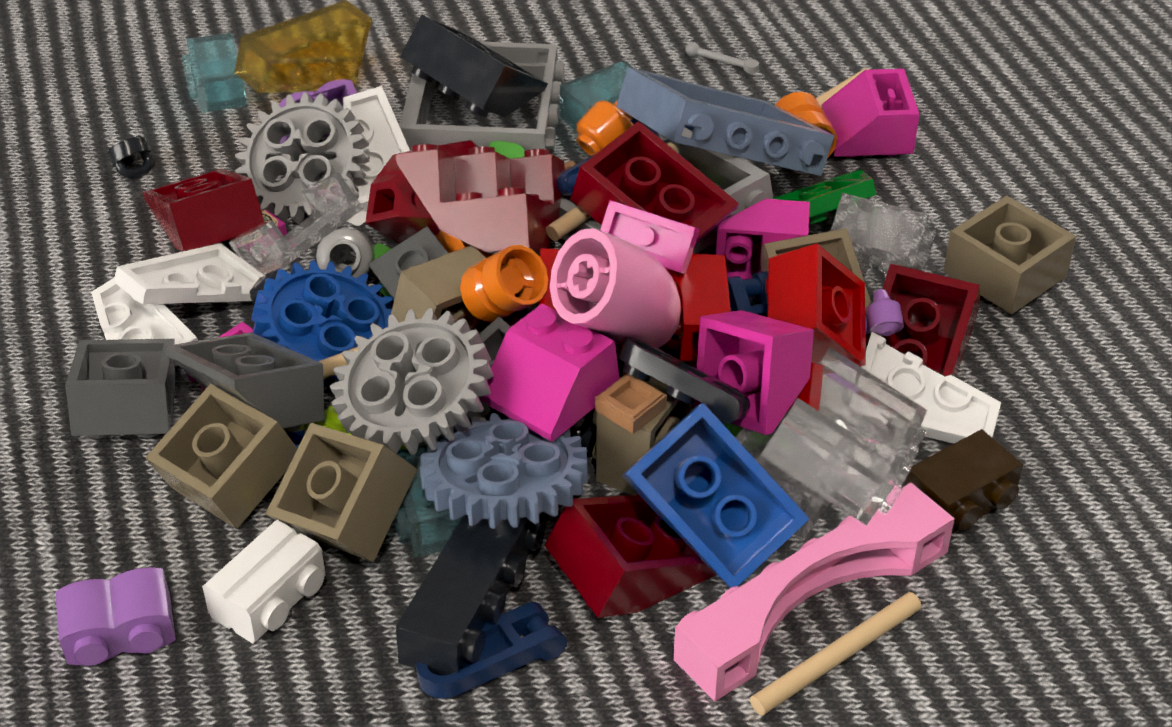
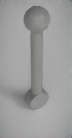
M695 42L688 43L685 48L686 54L690 57L700 55L742 67L745 72L750 74L757 73L759 70V62L755 59L741 60L700 48Z

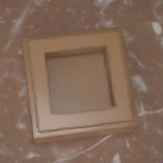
M628 373L595 397V411L632 434L636 433L666 409L667 404L666 394Z

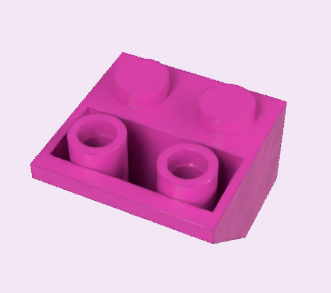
M904 68L864 70L822 104L824 114L838 137L837 146L833 151L834 157L854 158L867 155L896 156L898 154H914L920 114Z
M764 199L719 223L716 255H725L727 278L739 276L742 280L750 279L754 273L761 272V247L763 244L807 236L809 231L810 202ZM755 296L748 297L749 300H758Z

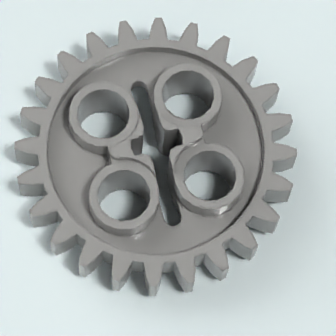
M303 92L300 103H297L289 94L286 98V106L282 108L277 102L272 101L273 113L268 115L259 110L257 113L262 122L259 125L252 123L246 125L252 132L251 138H239V142L247 150L235 154V158L243 165L235 170L236 174L252 178L261 210H268L272 214L275 213V216L283 222L291 215V218L297 224H301L305 213L314 222H317L319 210L324 209L332 216L334 214L332 203L337 201L344 206L348 204L343 195L346 190L354 193L359 191L352 182L353 179L366 178V173L358 166L370 161L368 155L362 150L369 146V142L362 134L364 128L358 120H355L356 117L349 108L344 109L337 99L329 103L322 93L313 101L307 92ZM330 133L325 141L318 143L323 135ZM290 135L287 141L279 144L280 140L284 136ZM327 171L323 179L314 182L318 174ZM286 172V176L281 181L275 183L276 178Z
M432 308L427 309L422 319H417L413 309L408 310L403 322H398L393 314L389 315L388 327L385 329L373 323L370 325L372 337L366 339L356 336L354 338L359 346L357 352L343 351L342 355L348 365L334 368V373L339 381L330 385V389L336 397L331 403L339 415L338 419L346 432H350L356 437L383 444L396 454L401 445H405L411 456L416 454L419 443L424 441L431 450H435L437 444L436 437L441 434L450 441H453L455 436L452 427L456 424L469 428L471 423L466 414L468 411H483L484 408L478 397L491 394V389L486 380L494 377V373L488 363L491 361V357L476 329L470 330L464 318L455 323L449 311H446L437 319Z

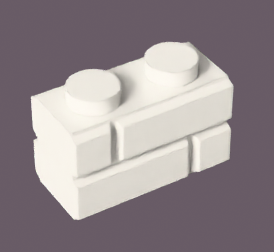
M274 521L202 586L208 614H210L213 620L228 629L233 628L236 634L253 644L268 630L274 631L281 627L288 617L289 610L303 596L311 597L320 589L326 576L322 548H320L316 541L302 533L298 535L295 529L281 521Z

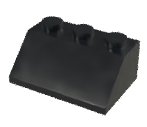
M421 15L400 56L413 65L411 69L413 74L431 83L433 79L439 81L438 90L459 100L460 96L468 100L465 107L483 117H487L488 113L491 112L505 118L542 93L548 85L545 81L468 34L424 15Z

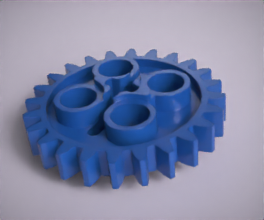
M314 260L310 261L309 269L306 271L298 263H293L291 274L279 269L276 279L267 278L263 290H258L251 321L255 322L252 333L313 360L320 361L358 347L354 339L356 336L366 339L372 337L370 325L373 323L382 329L387 328L388 318L392 312L390 308L393 298L391 296L379 297L382 289L381 284L370 287L366 285L368 278L366 273L358 278L352 277L351 266L344 268L341 273L336 271L332 261H329L326 270L320 269ZM336 375L329 377L334 378L336 382L339 381ZM328 378L323 380L324 387L327 384Z

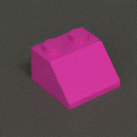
M541 304L507 330L491 367L494 377L486 380L491 389V394L480 396L483 403L515 421L524 423L528 429L553 442L594 409L595 397L620 379L615 341L587 327L572 324L561 318L556 310Z
M742 310L700 316L697 369L742 391L750 400L748 414L730 424L764 435L774 432L810 379L814 329ZM695 399L694 408L702 402Z

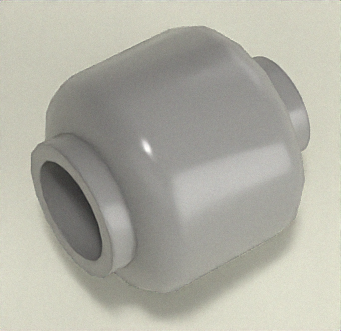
M351 228L336 229L325 235L318 244L316 260L320 269L326 270L329 261H332L336 271L341 273L344 268L351 266V276L354 278H358L365 273L369 275L371 269L368 264L375 257L374 245L368 236L359 230ZM345 249V255L341 257V252ZM351 249L355 251L356 258L351 255ZM349 259V260H351L353 263H352V264H346V263H344L343 261Z

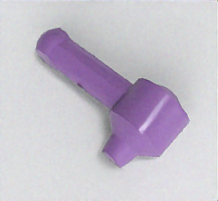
M884 289L874 292L873 302L866 308V335L874 332L880 336H889L901 331L904 327L900 304L890 299L887 291Z

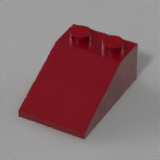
M639 121L580 166L571 195V200L601 226L609 201L611 200L700 229L696 243L734 212L739 205L734 198Z
M224 169L213 170L142 192L147 205L174 248L181 252L214 245L230 239L231 244L247 241L246 238L250 237L253 231L266 228L252 178Z
M890 263L882 289L887 291L890 299L900 304L904 327L895 334L881 337L886 339V345L903 354L909 351L923 359L924 366L944 377L949 375L956 377L980 308V285ZM867 334L866 336V349L871 334ZM861 366L856 367L853 376V390L855 388Z
M639 494L573 499V505L571 507L565 506L545 543V547L559 564L560 569L567 575L584 598L587 606L598 618L638 613L716 576L704 561L652 510Z

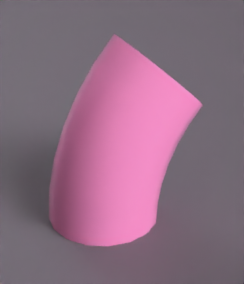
M594 228L578 231L569 237L558 251L551 270L550 292L553 306L561 318L572 324L595 330L614 340L617 351L620 350L626 337L638 339L658 349L670 341L679 326L681 302L672 276L652 254L624 239Z

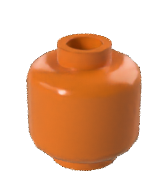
M605 100L597 101L578 121L576 131L579 136L576 138V141L589 156L598 153L633 126L631 120L634 117L616 107L617 101L614 104Z

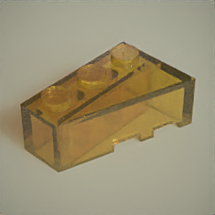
M344 0L241 36L234 73L258 93L317 91L322 85L340 79L352 80L354 87H356L372 18L349 1Z

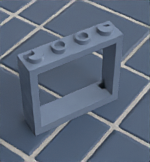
M627 67L616 107L672 142L822 176L835 136L768 101ZM684 125L694 127L691 138L681 136Z

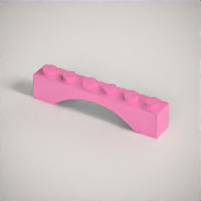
M912 483L907 484L894 493L884 494L877 500L875 505L857 516H848L837 528L819 539H810L799 551L781 562L769 564L760 575L742 586H734L728 589L719 600L701 611H693L687 614L675 626L673 660L714 702L756 676L761 653L771 633L783 618L804 600L831 586L859 578L884 575L912 576L948 553L955 518Z

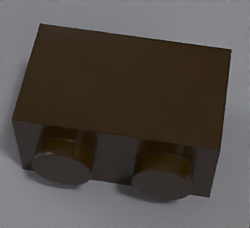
M981 429L907 469L905 486L909 483L914 484L954 517L952 533L959 529L966 530L972 527L982 516L997 508L1004 509L1016 499L1019 493L1018 484L1023 463Z

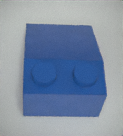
M704 403L695 407L621 475L652 510L729 588L739 586L810 519Z

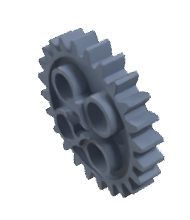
M492 413L490 421L483 422L475 416L471 417L472 425L469 428L456 424L453 426L455 436L453 441H450L441 434L438 436L436 449L431 450L427 445V453L420 456L421 487L425 489L426 500L435 501V510L437 512L449 509L451 520H456L465 514L468 515L470 526H474L481 519H489L490 528H496L500 520H508L510 525L515 528L519 525V518L527 517L535 524L539 523L540 512L557 516L558 504L571 507L573 505V495H582L583 483L588 482L587 449L581 447L580 436L570 437V428L551 442L528 429L524 423L511 418L501 420L496 413Z

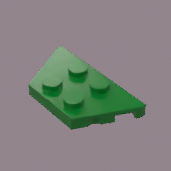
M858 169L773 197V199L810 202L809 224H813L827 219L826 212L836 209L837 213H843L861 208V200L877 194L873 178L868 176L867 173H863L862 169Z

